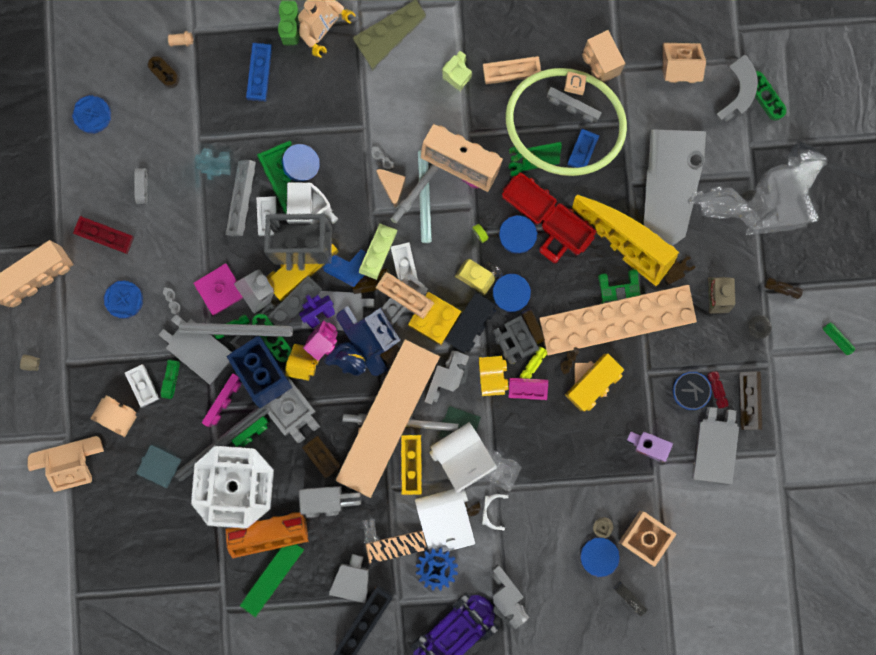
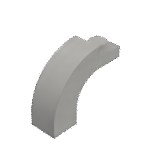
M746 55L729 66V71L738 82L739 94L732 103L717 113L716 117L720 123L723 120L727 122L736 115L735 111L741 117L749 109L755 98L758 85L757 74L753 64Z

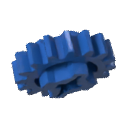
M432 547L431 553L425 550V557L419 556L421 563H416V567L420 568V570L416 571V575H421L419 582L425 581V588L431 585L432 591H434L435 586H438L440 591H442V585L449 588V581L455 582L453 575H458V571L454 570V568L458 567V563H453L455 556L449 557V550L443 553L442 547H440L438 552H436L434 547ZM434 556H439V557H442V558H444V559H443V560H438V559H435ZM427 561L429 569L424 572V565ZM434 565L437 567L442 566L439 573L437 571L433 572ZM450 565V573L446 576L445 569ZM436 578L439 579V581H432L430 579Z

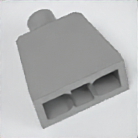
M259 269L234 283L254 314L265 308L272 300L274 290Z
M352 554L350 565L341 564L329 595L366 603L369 569L361 567L363 556Z

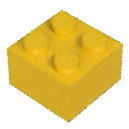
M428 292L425 297L434 302L433 306L424 319L414 314L408 326L442 346L459 318L461 311Z

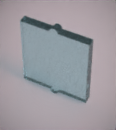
M150 445L145 457L142 458V463L136 474L168 488L182 459Z

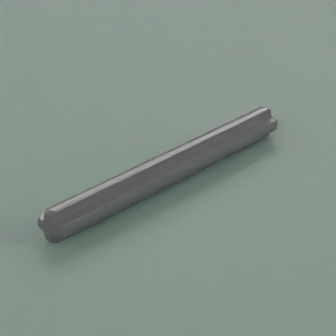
M266 405L261 409L257 407L174 474L177 480L183 481L194 472L195 464L214 446L226 447L239 434L269 413L268 407Z

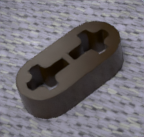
M154 56L149 59L148 68L167 88H174L178 85L179 76L161 57ZM153 64H159L163 70L160 71ZM166 73L174 79L172 82L167 81Z
M529 308L522 311L523 320L536 344L544 342V335L532 310Z

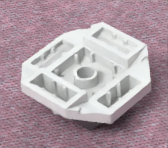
M214 446L195 464L191 504L209 526L249 528L271 509L274 469L256 449ZM231 481H235L238 484V489L235 492L229 489Z

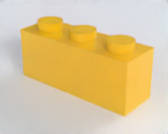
M603 354L572 386L565 396L580 411H590L596 405L595 400L599 396L603 397L609 391L608 387L611 383L615 384L623 376L621 373L624 369L609 354Z
M401 435L402 495H421V435Z

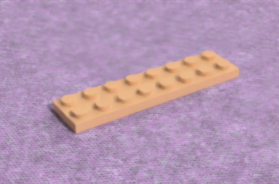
M689 285L539 318L541 330L545 338L544 344L547 355L574 350L575 347L579 349L697 322Z

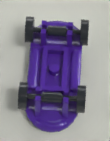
M464 593L452 605L454 608L427 635L423 633L411 644L410 648L414 651V655H463L480 638L487 641L499 629L493 623L495 612L490 601L480 595L469 596L467 593Z

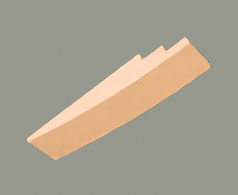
M404 340L336 479L337 482L371 498L440 356Z

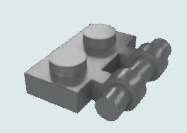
M522 316L504 324L507 332L502 334L500 328L493 331L496 337L495 341L501 346L504 352L503 356L509 361L510 365L517 362L515 354L519 353L523 359L539 350ZM509 338H511L515 344V347L511 349L506 341Z

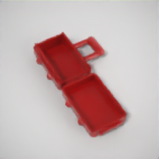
M519 173L513 177L503 190L502 198L538 225L542 220L545 221L541 228L550 236L540 247L539 252L551 262L557 263L567 249L575 255H579L586 250L595 238L593 236L596 234V230L589 225L587 220L583 221L574 214L573 209H568L561 203L555 207L556 199L549 194L547 189L543 190L534 183L533 178H528L523 173ZM553 239H556L563 245L557 255L547 249Z

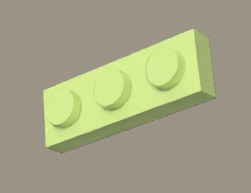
M379 224L361 264L359 273L377 280L396 237V229Z

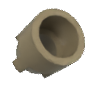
M23 355L20 369L38 371L40 358Z

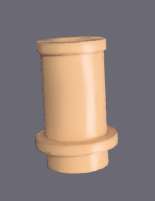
M185 31L183 34H169L170 47L177 45L190 46V44H193V35L188 33V31Z

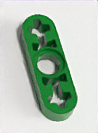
M756 71L757 78L759 79L757 89L762 85L765 87L756 92L755 98L771 120L778 121L785 116L787 112L786 106L763 73ZM764 91L769 92L771 99L768 101L762 99L761 93ZM773 101H775V103H774L773 105H771L770 107H768L769 104H771ZM778 108H779V109L781 110V111L779 112V114H778V113H776V114L773 113V111H774L775 109H778Z
M257 314L252 319V325H257V320L260 318L261 320H266L264 325L274 326L264 314ZM260 336L278 361L283 363L288 361L292 349L282 336H278V340L274 344H270L267 341L268 336ZM281 342H283L284 344L280 346L283 350L288 349V357L280 358L279 355L281 354V352L278 348H276L274 351L273 347H277Z

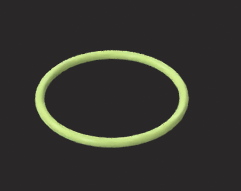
M555 68L535 73L516 87L507 104L506 126L516 149L535 166L554 174L578 176L600 170L618 155L626 138V115L618 97L602 81L579 70ZM568 72L585 75L587 82L596 86L609 98L618 115L619 134L614 147L603 159L585 167H559L537 158L523 145L514 126V107L521 93L538 80L552 76H566Z

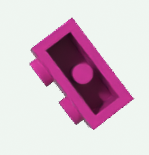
M323 320L309 335L303 349L317 361L324 354L329 355L337 342V329L333 324Z

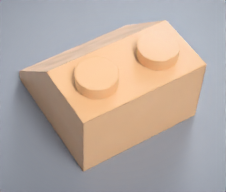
M663 43V75L665 81L671 83L678 81H687L689 83L703 82L706 59L701 44Z

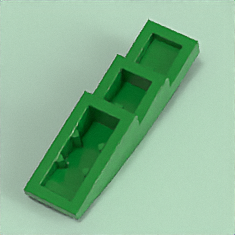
M297 544L282 547L243 600L240 607L256 618L304 549Z

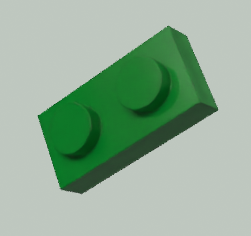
M261 417L234 438L232 442L236 447L241 445L243 447L247 446L253 441L251 437L256 433L260 435L268 429L267 425L270 422L266 417Z

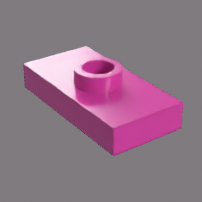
M510 378L509 398L547 400L548 380Z

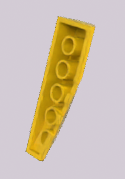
M580 195L575 196L572 208L584 220H587L589 225L593 224L595 226L596 233L601 238L605 236L612 243L610 247L614 251L618 249L624 255L622 259L629 266L636 269L638 273L657 286L674 264L679 252L672 245L661 239L658 234L653 233L631 217L592 199Z

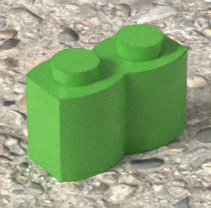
M281 1L279 6L281 20L278 32L283 45H297L299 41L297 26L300 22L298 18L300 13L296 1Z

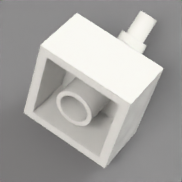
M288 183L287 214L324 213L332 224L338 220L332 213L333 210L330 208V203L312 183ZM287 220L289 225H317L319 223L318 220Z

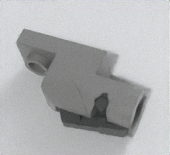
M452 351L444 364L446 367L437 366L424 401L425 403L432 405L433 401L437 402L441 392L437 390L438 387L454 392L459 385L466 383L469 356Z
M498 564L493 568L494 574L492 576L499 585L501 583L504 585L492 594L495 604L493 611L511 628L516 629L529 616L526 614L521 602L518 603L523 598V595Z

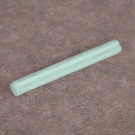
M422 150L418 151L419 181L429 170L428 162L421 159ZM428 182L419 194L422 243H431L430 191Z

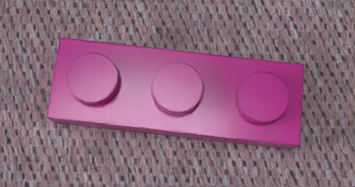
M232 373L202 421V424L207 427L218 424L221 419V411L223 408L227 409L232 401L230 399L233 392L236 393L242 385L238 375Z

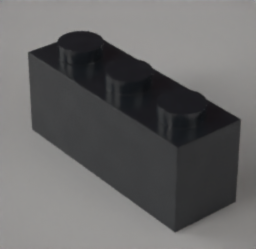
M475 293L446 338L445 343L462 354H465L466 351L470 353L476 344L473 342L476 335L481 336L486 328L483 324L487 319L491 320L496 312L494 310L495 304L480 294Z

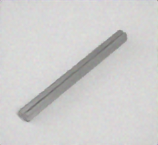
M179 324L180 333L286 337H291L293 334L291 326Z

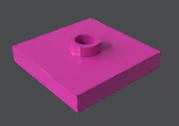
M227 264L222 265L193 283L213 316L243 299L234 285L237 280Z

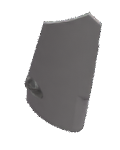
M650 129L644 226L653 233L658 234L661 239L672 246L686 236L702 167L705 162L706 131ZM695 154L701 157V162L698 165H692L690 162L691 157Z

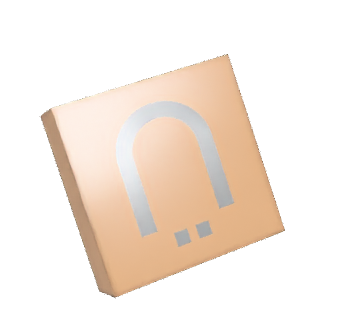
M568 72L564 91L583 95L586 76Z

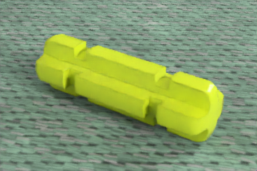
M539 347V350L535 352L536 355H533L525 367L526 370H523L520 374V378L530 379L532 377L531 374H534L541 364L542 358L544 359L547 355L546 349Z

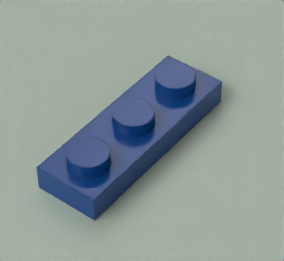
M253 43L247 100L266 102L272 45Z

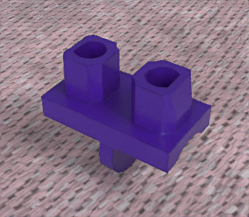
M307 294L305 297L308 301L302 304L304 310L299 313L302 321L306 322L311 328H314L320 323L316 315L323 312L326 318H330L335 314L332 306L334 304L328 295L321 299L319 295L311 298Z

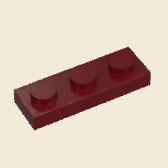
M79 216L73 231L74 235L128 254L134 240L132 235Z

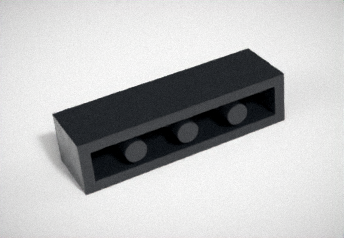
M379 585L376 586L333 655H357L394 597L392 593Z

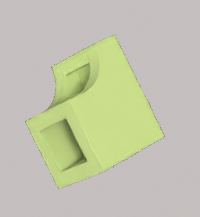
M461 51L456 56L454 55L442 68L443 79L459 91L463 89L472 77V71L464 64L466 55Z

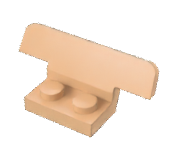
M94 436L31 453L28 456L27 467L29 471L45 467V475L54 492L92 482V476L85 463L86 456L103 452L102 441L99 437Z

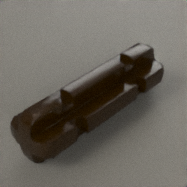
M768 278L765 282V288L774 289L775 292L787 296L791 295L795 299H800L803 290L800 288H793L792 285L780 281L776 282L772 278Z

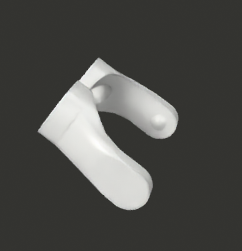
M493 494L484 496L482 525L492 529L505 530V527L494 526L490 523L486 510L490 502L495 498L501 497L505 499L509 495Z

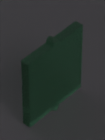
M449 406L446 417L442 422L459 424L458 429L470 422L478 433L477 427L481 417ZM441 430L439 436L445 438L454 431Z

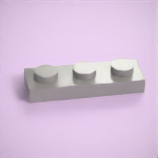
M552 87L547 94L551 103L557 106L559 104L565 106L566 110L570 113L576 114L577 112L583 115L582 118L588 122H597L602 113Z
M411 273L403 282L419 293L425 287ZM392 298L381 308L391 325L396 322L406 309Z

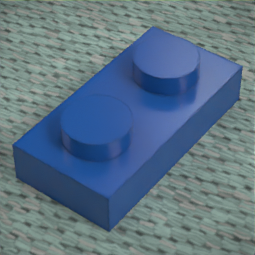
M582 129L567 165L574 168L587 166L599 135Z

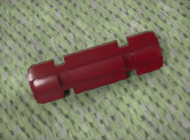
M718 371L708 373L707 376L712 383L710 385L715 399L717 398L718 408L721 409L729 406L727 398L725 399L724 397L726 394L722 382L719 381Z

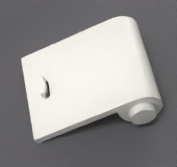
M470 422L430 446L432 449L429 452L435 462L438 460L441 463L457 493L497 468Z
M455 489L415 499L429 553L432 552V547L435 548L436 552L442 547V552L444 553L447 550L451 551L475 544L464 503L468 501L465 490L457 493Z

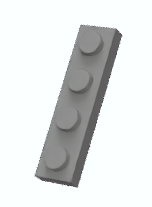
M238 161L225 235L243 236L246 215L249 209V198L252 192V181L255 174L256 162Z

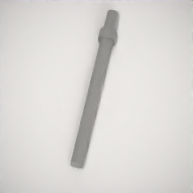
M432 165L408 197L400 202L397 211L390 218L394 223H397L403 214L410 210L413 201L435 175L439 167Z
M343 414V422H355L358 425H363L367 414ZM409 420L406 427L456 431L459 424Z

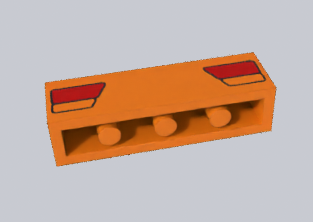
M293 512L286 516H275L268 520L256 521L249 528L232 527L226 529L227 550L232 558L309 542L306 520L301 512Z

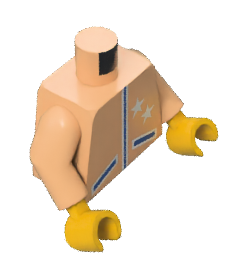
M307 0L304 3L305 8L298 16L300 21L299 34L306 44L312 47V54L322 58L319 50L323 53H327V50L316 43L321 40L340 17L338 14H341L342 19L348 23H351L348 20V15L351 14L354 17L356 15L348 9L344 10V7L336 0Z

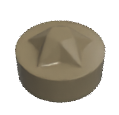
M606 517L598 518L593 525L594 533L601 538L610 536L614 529L612 521Z

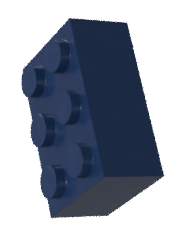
M260 336L255 337L226 356L252 400L260 409L293 388Z

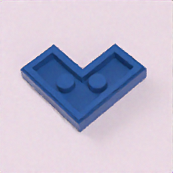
M360 250L350 262L334 255L331 264H325L323 270L354 287L364 276L359 273V269L367 252Z

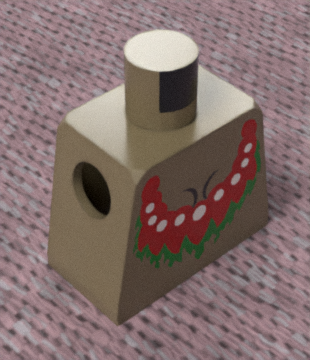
M708 277L709 313H729L735 306L734 278Z

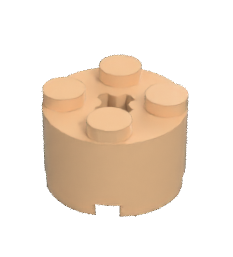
M106 395L105 399H101L90 419L125 437L137 418L135 416L137 412L126 405H123L122 408L119 407L120 403Z

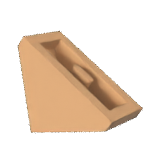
M382 169L376 170L393 206H398L406 182L405 176Z

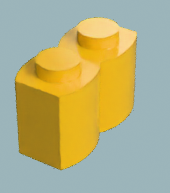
M294 344L287 361L285 376L309 380L310 376H314L319 360L317 361L303 349L304 345Z
M502 356L478 358L481 396L505 395V391L508 390V379H504L503 371H507L506 360H502Z

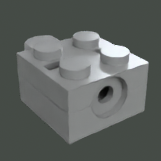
M342 486L299 490L301 514H306V517H318L323 512H325L326 516H333L339 514V511L343 510V506L361 505V501L343 502V498L361 496L360 493L342 494Z

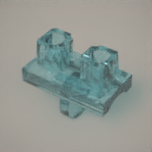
M203 148L200 155L196 154L195 156L197 169L201 170V173L207 174L208 180H213L214 175L231 174L229 153L220 152L219 157L215 158L213 157V151Z

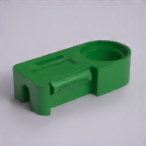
M168 360L161 389V398L172 399L176 388L180 362Z

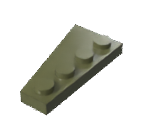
M414 0L353 37V41L372 71L426 18V14L417 0Z

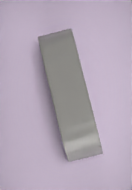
M146 168L135 169L134 193L136 204H147L148 173Z

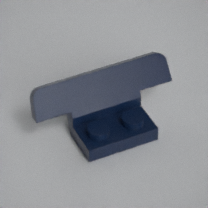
M348 306L337 313V321L355 349L362 354L365 365L370 373L378 376L388 371L379 355L401 340L381 308L360 321H357Z

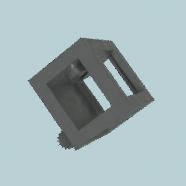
M324 213L266 214L264 253L274 264H286L287 271L292 270L293 264H298L299 270H304L305 264H331L332 225ZM278 220H318L320 225H281ZM271 230L274 232L273 249L270 247Z

